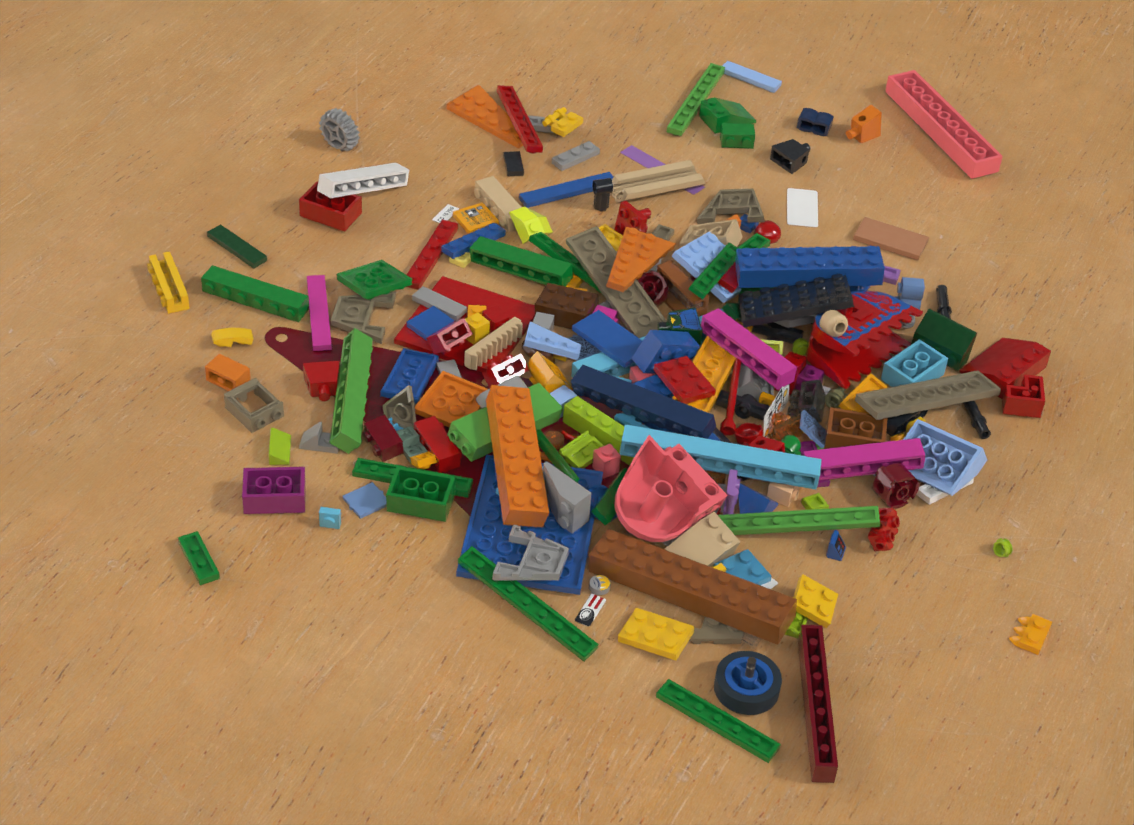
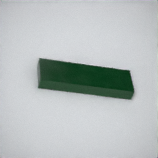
M727 303L722 307L724 312L736 322L742 321L739 303Z

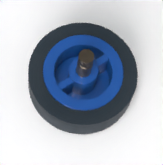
M737 651L724 657L718 664L714 691L718 700L733 712L743 715L761 714L770 710L778 700L782 684L781 672L778 666L763 654L753 651Z

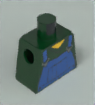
M696 308L671 311L667 315V322H658L657 330L689 332L699 345L701 344L702 327Z

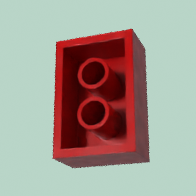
M316 181L299 199L300 216L345 232L362 214V196L353 194L329 198L317 191L318 182Z

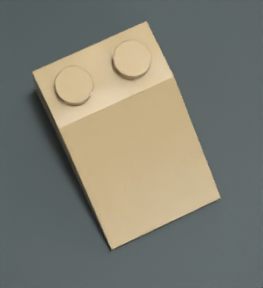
M737 219L691 225L679 244L683 247L710 232L724 245L730 242L737 247L743 236Z
M713 512L698 521L667 546L665 550L714 567V563L733 555L740 541L720 517Z

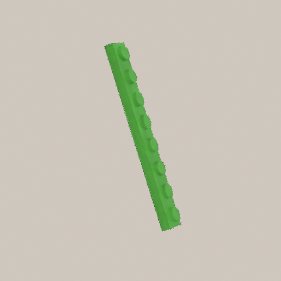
M710 63L668 124L666 132L676 136L683 135L699 111L701 101L708 98L724 74V66Z
M878 506L718 515L734 535L880 527Z

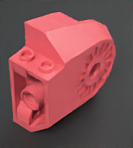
M648 435L617 489L615 511L624 528L636 538L647 542H665L675 539L698 521L717 510L728 495L680 444L674 447L669 446L663 450Z

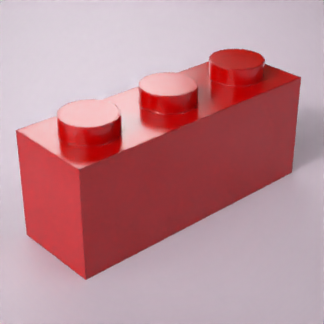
M436 416L414 422V430L419 435L420 443L428 452L436 456L437 463L432 465L437 472L443 473L460 467L462 452L450 440L443 423L439 422Z

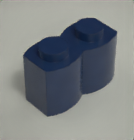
M803 108L798 118L797 128L804 132H813L816 135L827 136L832 127L834 116L826 112H818L812 108Z

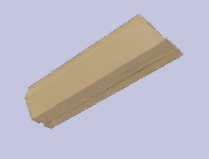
M691 160L614 175L612 179L613 192L611 195L615 198L616 203L703 186L706 183L701 174H697L695 171V166Z

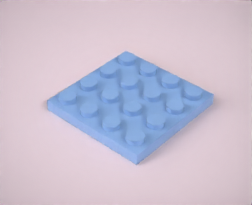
M707 232L676 250L671 257L697 278L726 245L720 242L714 234ZM717 283L710 292L721 302L725 303L738 295L741 288L738 286L731 293Z

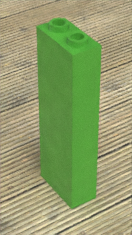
M540 383L528 387L530 389L536 431L557 422L563 407ZM487 406L451 422L447 434L450 440L457 445L471 462L493 452Z

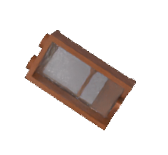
M673 260L657 265V273L663 276L669 287L668 297L664 303L672 311L696 308L698 317L707 314L708 294L702 300L688 290L693 281L676 264H673Z

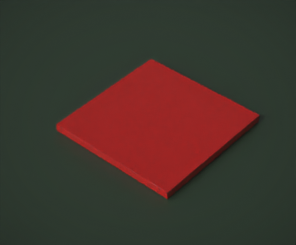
M444 276L439 279L432 291L467 307V312L460 319L468 318V305L486 306V309L498 305L510 319L516 317L523 323L522 337L528 330L529 323L533 322L535 317V305ZM420 304L409 320L429 308ZM407 322L394 338V344L438 355L440 359L446 361L455 360L456 364L464 366L465 351L473 346L471 342L465 339V343L459 346L454 345L452 347L453 350L444 355L442 352L434 354L429 343L409 329ZM517 338L516 342L512 341V345H507V349L502 348V352H497V356L492 355V359H487V363L482 362V366H477L476 371L483 373L488 370V365L496 361L498 365L503 363L502 358L512 353L521 338Z

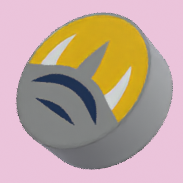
M595 575L590 579L589 589L595 595H605L610 590V580L604 575Z

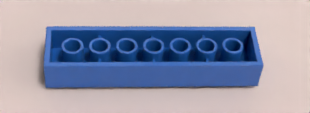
M879 246L736 249L735 267L739 288L778 287L781 284L791 286L796 285V282L802 280L812 282L818 277H824V279L832 278L834 274L846 275L849 286L883 285L885 267Z

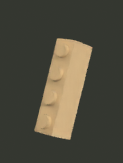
M494 176L475 181L474 194L476 198L486 205L499 220L500 225L508 232L516 230L509 212L522 208Z

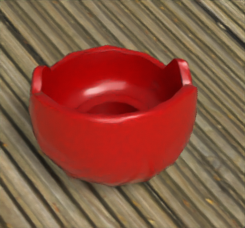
M770 220L760 222L754 231V234L758 233L771 240L770 244L776 243L781 237L780 227Z
M748 422L741 424L735 429L734 433L737 443L741 445L745 441L751 443L758 436L764 435L761 425Z

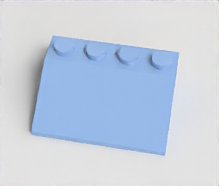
M919 419L916 420L903 439L920 438L925 452L924 468L909 471L918 481L928 484L950 496H953L977 476L987 461L982 447Z

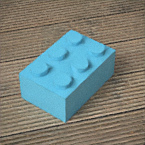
M919 339L884 363L881 380L889 386L895 387L937 379L944 375L948 358Z

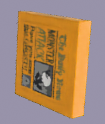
M483 202L453 211L454 219L467 234L492 223L499 225V220Z

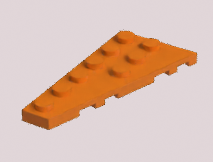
M480 85L475 86L447 103V110L518 149L523 146L509 115Z
M626 227L606 287L624 292L636 279L641 278L644 272H648L662 257H665L669 251H672L676 243L656 237L650 233L638 231L636 228Z

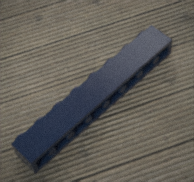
M583 364L571 380L573 391L578 396L587 397L596 403L600 402L611 409L623 411L626 415H633L644 422L648 421L659 428H666L677 434L708 439L716 428L713 414Z

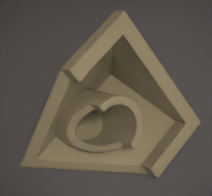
M410 385L383 404V411L388 419L392 417V424L398 423V426L402 428L411 426L414 429V422H416L412 386Z

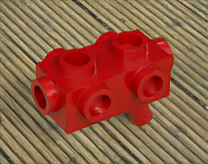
M879 508L880 527H871L868 539L874 551H889L894 546L893 542L895 535L898 533L900 520L895 509Z

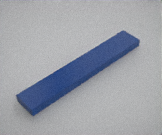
M610 172L520 193L519 199L525 207L529 208L593 192V180L611 178L612 180L613 175Z

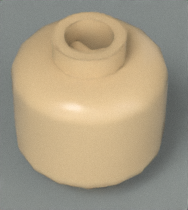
M829 310L822 315L820 327L828 335L839 337L847 330L848 320L838 311Z

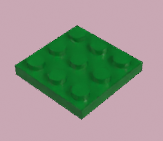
M378 260L337 273V280L366 300L412 285V278L384 260Z

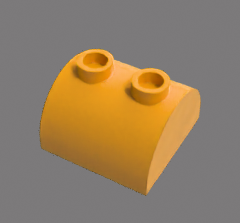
M538 351L531 357L528 368L532 376L529 380L534 385L540 383L549 393L563 385L573 391V387L557 365Z

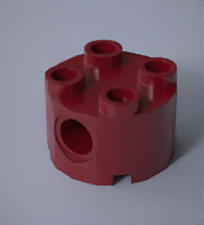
M900 462L878 468L876 471L877 476L872 486V490L880 499L893 509L907 505V500L910 497L913 499L919 490L918 480Z

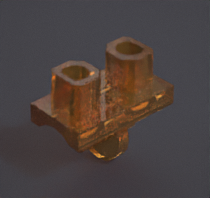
M776 413L775 420L772 421L774 426L773 432L769 433L768 437L781 441L785 435H789L787 432H791L797 438L801 437L804 434L800 429L801 415L790 419L789 414Z

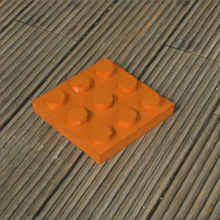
M442 371L415 405V414L425 418L436 416L439 422L450 428L451 422L482 409L477 403L476 398L488 389Z

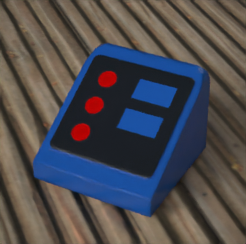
M835 530L832 533L826 556L827 558L841 561L846 546L838 530Z

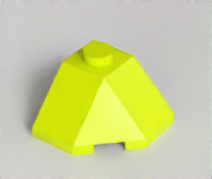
M525 206L509 212L522 244L530 242L528 241L530 235L539 232L545 235L553 233L545 216Z

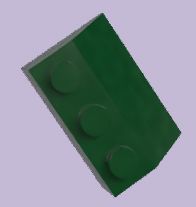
M928 309L914 333L911 345L920 339L948 358L947 366L958 371L968 362L977 332Z

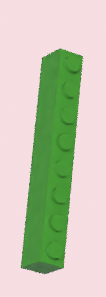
M356 328L343 340L330 435V444L348 454L357 449L362 442L361 433L364 427L363 418L367 401V383L370 376L369 366L373 350V338Z

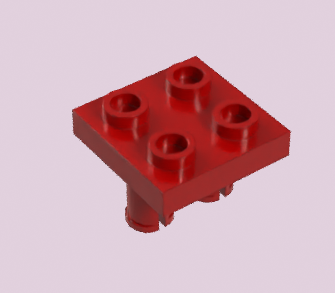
M622 201L614 230L622 236L626 227L636 228L638 231L646 233L648 230L646 223L647 219L651 218V210L649 208L637 210L627 201Z

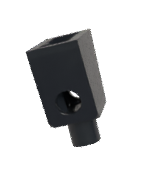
M791 139L773 145L770 160L793 174L807 163L811 149L808 143L800 144L796 140Z

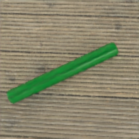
M538 429L536 433L541 450L558 470L578 483L579 477L544 433Z

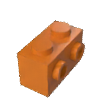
M218 354L205 366L206 380L227 391L251 380L249 367L221 354Z

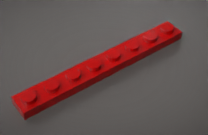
M497 85V93L526 152L531 154L536 152L542 153L543 145L513 86Z

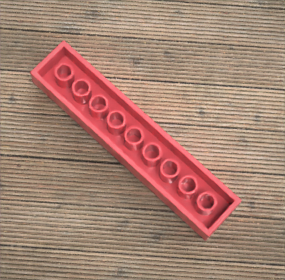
M915 70L888 76L885 92L971 179L999 172L1003 156Z

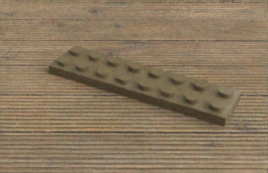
M597 226L566 239V244L612 308L617 310V315L632 334L638 338L644 337L648 334L649 330H657L658 322H667L637 280L624 292L606 287L617 252Z
M973 371L856 394L855 401L873 418L881 420L883 418L998 396L1001 388L981 372Z

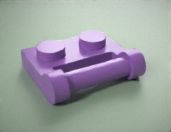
M730 469L726 490L728 496L725 499L723 515L734 514V506L737 504L740 479H737L738 470Z

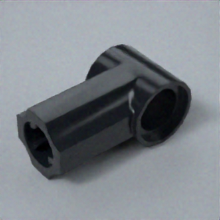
M611 178L593 180V207L600 212L606 211L609 208L610 193L613 192Z

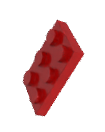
M688 356L654 364V372L679 402L687 404L709 398L716 393V389Z

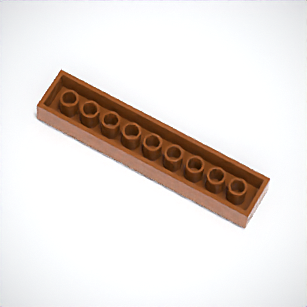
M609 528L589 553V572L593 574L604 575L611 581L707 618L709 617L777 645L796 617L797 599Z

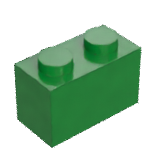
M722 123L720 132L721 148L754 149V124Z

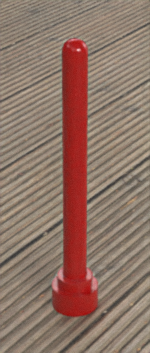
M739 359L734 361L726 417L720 424V431L726 436L733 435L736 429L733 416L742 363Z

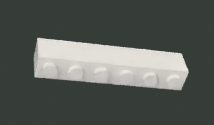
M390 163L319 174L317 191L329 198L407 186L409 169L398 163Z

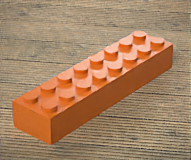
M491 385L486 398L503 525L543 527L549 515V507L530 389Z

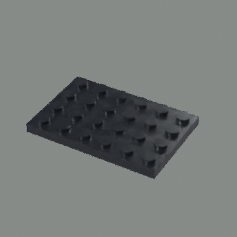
M834 274L832 278L828 279L818 277L812 282L802 280L796 282V285L788 286V284H781L776 288L764 287L760 291H744L742 294H739L744 328L825 313L829 310L854 307L847 277L842 274Z

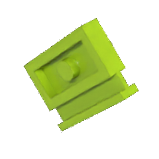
M587 430L561 448L559 453L572 467L584 469L593 462L594 450L604 445L594 436H591Z

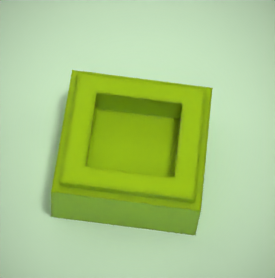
M820 493L802 498L801 504L806 510L829 509V505Z

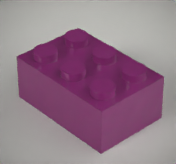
M305 467L244 468L242 489L243 513H305Z

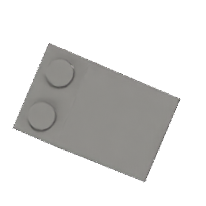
M546 461L543 466V476L548 505L557 523L562 528L574 533L589 521L591 492Z

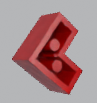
M1024 374L1021 386L1006 385L1002 399L1003 414L1041 418L1046 402L1043 376Z

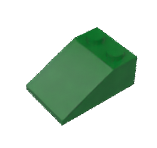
M715 97L701 101L699 117L715 134L721 132L722 123H756V119L740 103Z

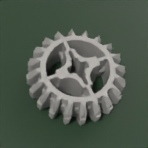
M337 108L328 110L322 115L319 129L322 131L321 135L325 137L324 140L328 142V145L330 144L332 147L340 149V151H350L358 144L360 139L358 134L360 132L357 130L358 126L355 125V121L351 119V115L348 116L346 111L343 112L342 109Z

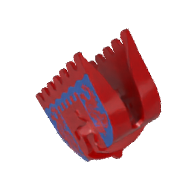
M865 290L851 291L854 307L836 310L847 318V330L839 337L828 335L820 327V319L824 313L817 314L806 351L807 360L813 367L823 370L826 376L843 389H848L850 387L848 380L860 381L861 375L859 373L869 375L872 372L869 366L881 368L882 362L880 360L887 362L892 358V355L889 353L897 355L902 351L900 347L906 349L911 345V342L891 331L889 327L901 329L902 323L899 321L910 323L912 321L910 315L920 317L923 311L886 293Z

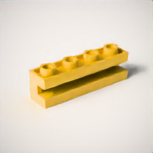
M170 251L164 252V260L158 261L156 254L150 255V263H147V269L149 274H151L153 285H156L157 295L161 296L162 307H166L168 314L190 309L187 291Z

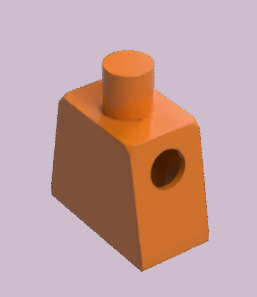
M869 105L851 119V129L846 131L847 138L850 140L855 138L858 142L864 143L881 136L882 112L873 105Z

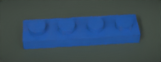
M496 223L489 224L442 245V252L454 259L464 255L466 252H470L469 248L480 236L497 240L506 236V230Z

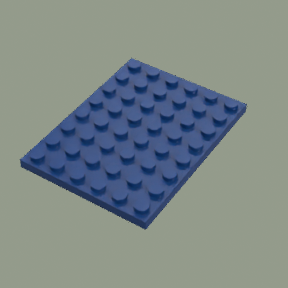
M486 455L461 555L473 546L496 565L497 562L520 566L527 545L509 542V534L513 525H503L500 497L496 493L498 483L494 456ZM571 467L579 477L578 483L588 490L593 485L602 484V471ZM550 507L549 515L543 527L520 526L521 530L526 533L532 531L536 533V537L544 541L547 538L569 548V555L559 580L516 581L524 587L580 595L595 517L591 512L589 514V521L574 533L562 528L557 523ZM458 564L456 570L457 577L479 580Z

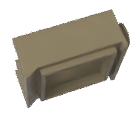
M257 378L224 394L225 408L251 433L284 417L283 402H280L261 385ZM254 390V394L259 396L267 405L250 413L236 398L244 402L247 399V393Z

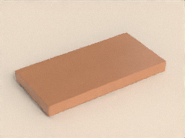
M864 217L854 234L853 240L870 246H879L880 249L919 260L929 237Z

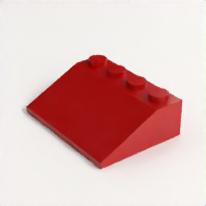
M1001 338L961 368L959 373L981 372L1001 388L998 397L1003 399L1006 385L1021 386L1024 374L1036 376L1047 367L1051 350L1033 341Z

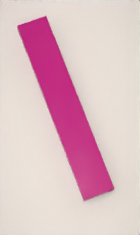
M325 275L307 276L313 351L332 350Z

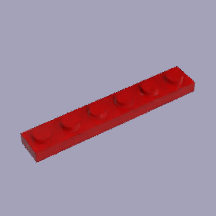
M442 219L406 274L412 278V285L407 286L408 288L419 290L443 254L442 245L449 243L457 232L458 223Z

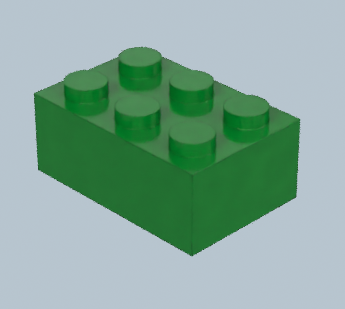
M397 466L386 493L387 511L446 522L456 494V476Z

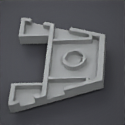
M513 525L509 534V542L527 545L520 566L497 562L492 580H559L569 555V548L547 538L544 541L536 537V533L532 531L526 533L521 530L520 526Z

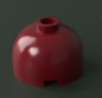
M655 271L644 272L641 278L636 279L656 307L666 301L669 287L667 281L660 273Z

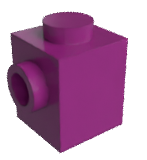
M807 364L797 377L795 390L813 397L822 385L824 371Z

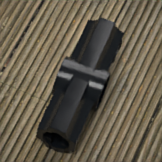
M775 322L755 325L752 329V332L765 335L767 340L785 341L791 344L795 340L802 338L804 334L803 330L793 327L787 328Z
M721 390L716 405L727 408L729 392ZM744 394L743 396H736L734 411L742 419H748L751 416L764 421V416L770 406L757 402L756 398L750 394Z

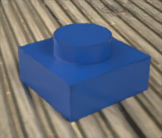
M744 214L740 218V229L751 233L758 226L759 222L748 223V215Z

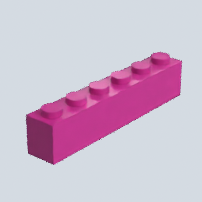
M718 308L702 316L701 327L705 335L739 359L777 390L794 382L797 367Z
M920 438L804 451V456L822 459L819 480L876 474V471L881 466L886 467L898 462L902 463L908 470L922 469L925 463V452Z

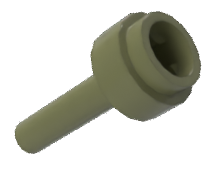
M841 386L837 389H831L825 396L826 405L829 408H840V403L848 396L844 393L846 389H843Z

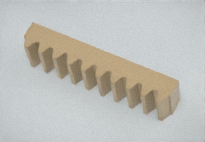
M513 317L466 350L464 366L477 370V366L481 367L482 362L487 363V359H492V355L497 356V352H502V348L507 349V345H512V341L516 342L517 338H522L523 323L521 320Z

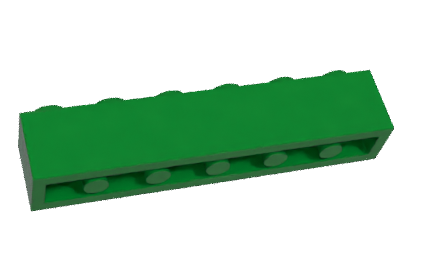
M482 236L469 248L471 262L545 285L551 283L566 287L573 278L571 263Z
M212 265L201 277L203 292L286 319L300 322L309 310L308 295Z

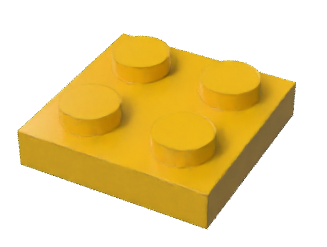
M802 574L798 579L793 597L797 599L796 612L827 628L831 624L838 593Z

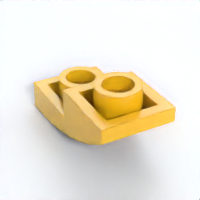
M222 328L211 333L213 344L220 347H232L233 341L241 345H252L253 342L252 330L247 328Z

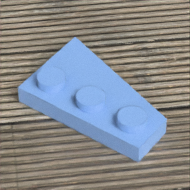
M533 322L529 323L524 346L578 360L581 344Z

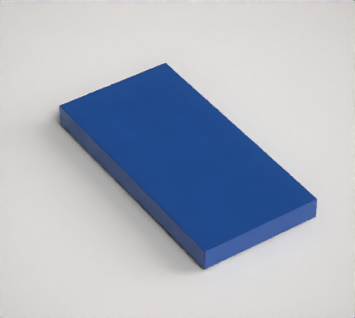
M600 310L572 325V331L624 368L634 362L631 358L642 343L641 339Z
M403 348L381 390V397L393 398L410 385L412 386L414 403L417 404L437 366V362H439V356Z

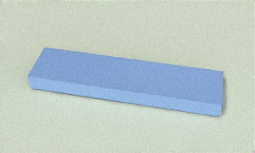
M730 61L722 65L725 67L724 74L773 93L782 84V81Z

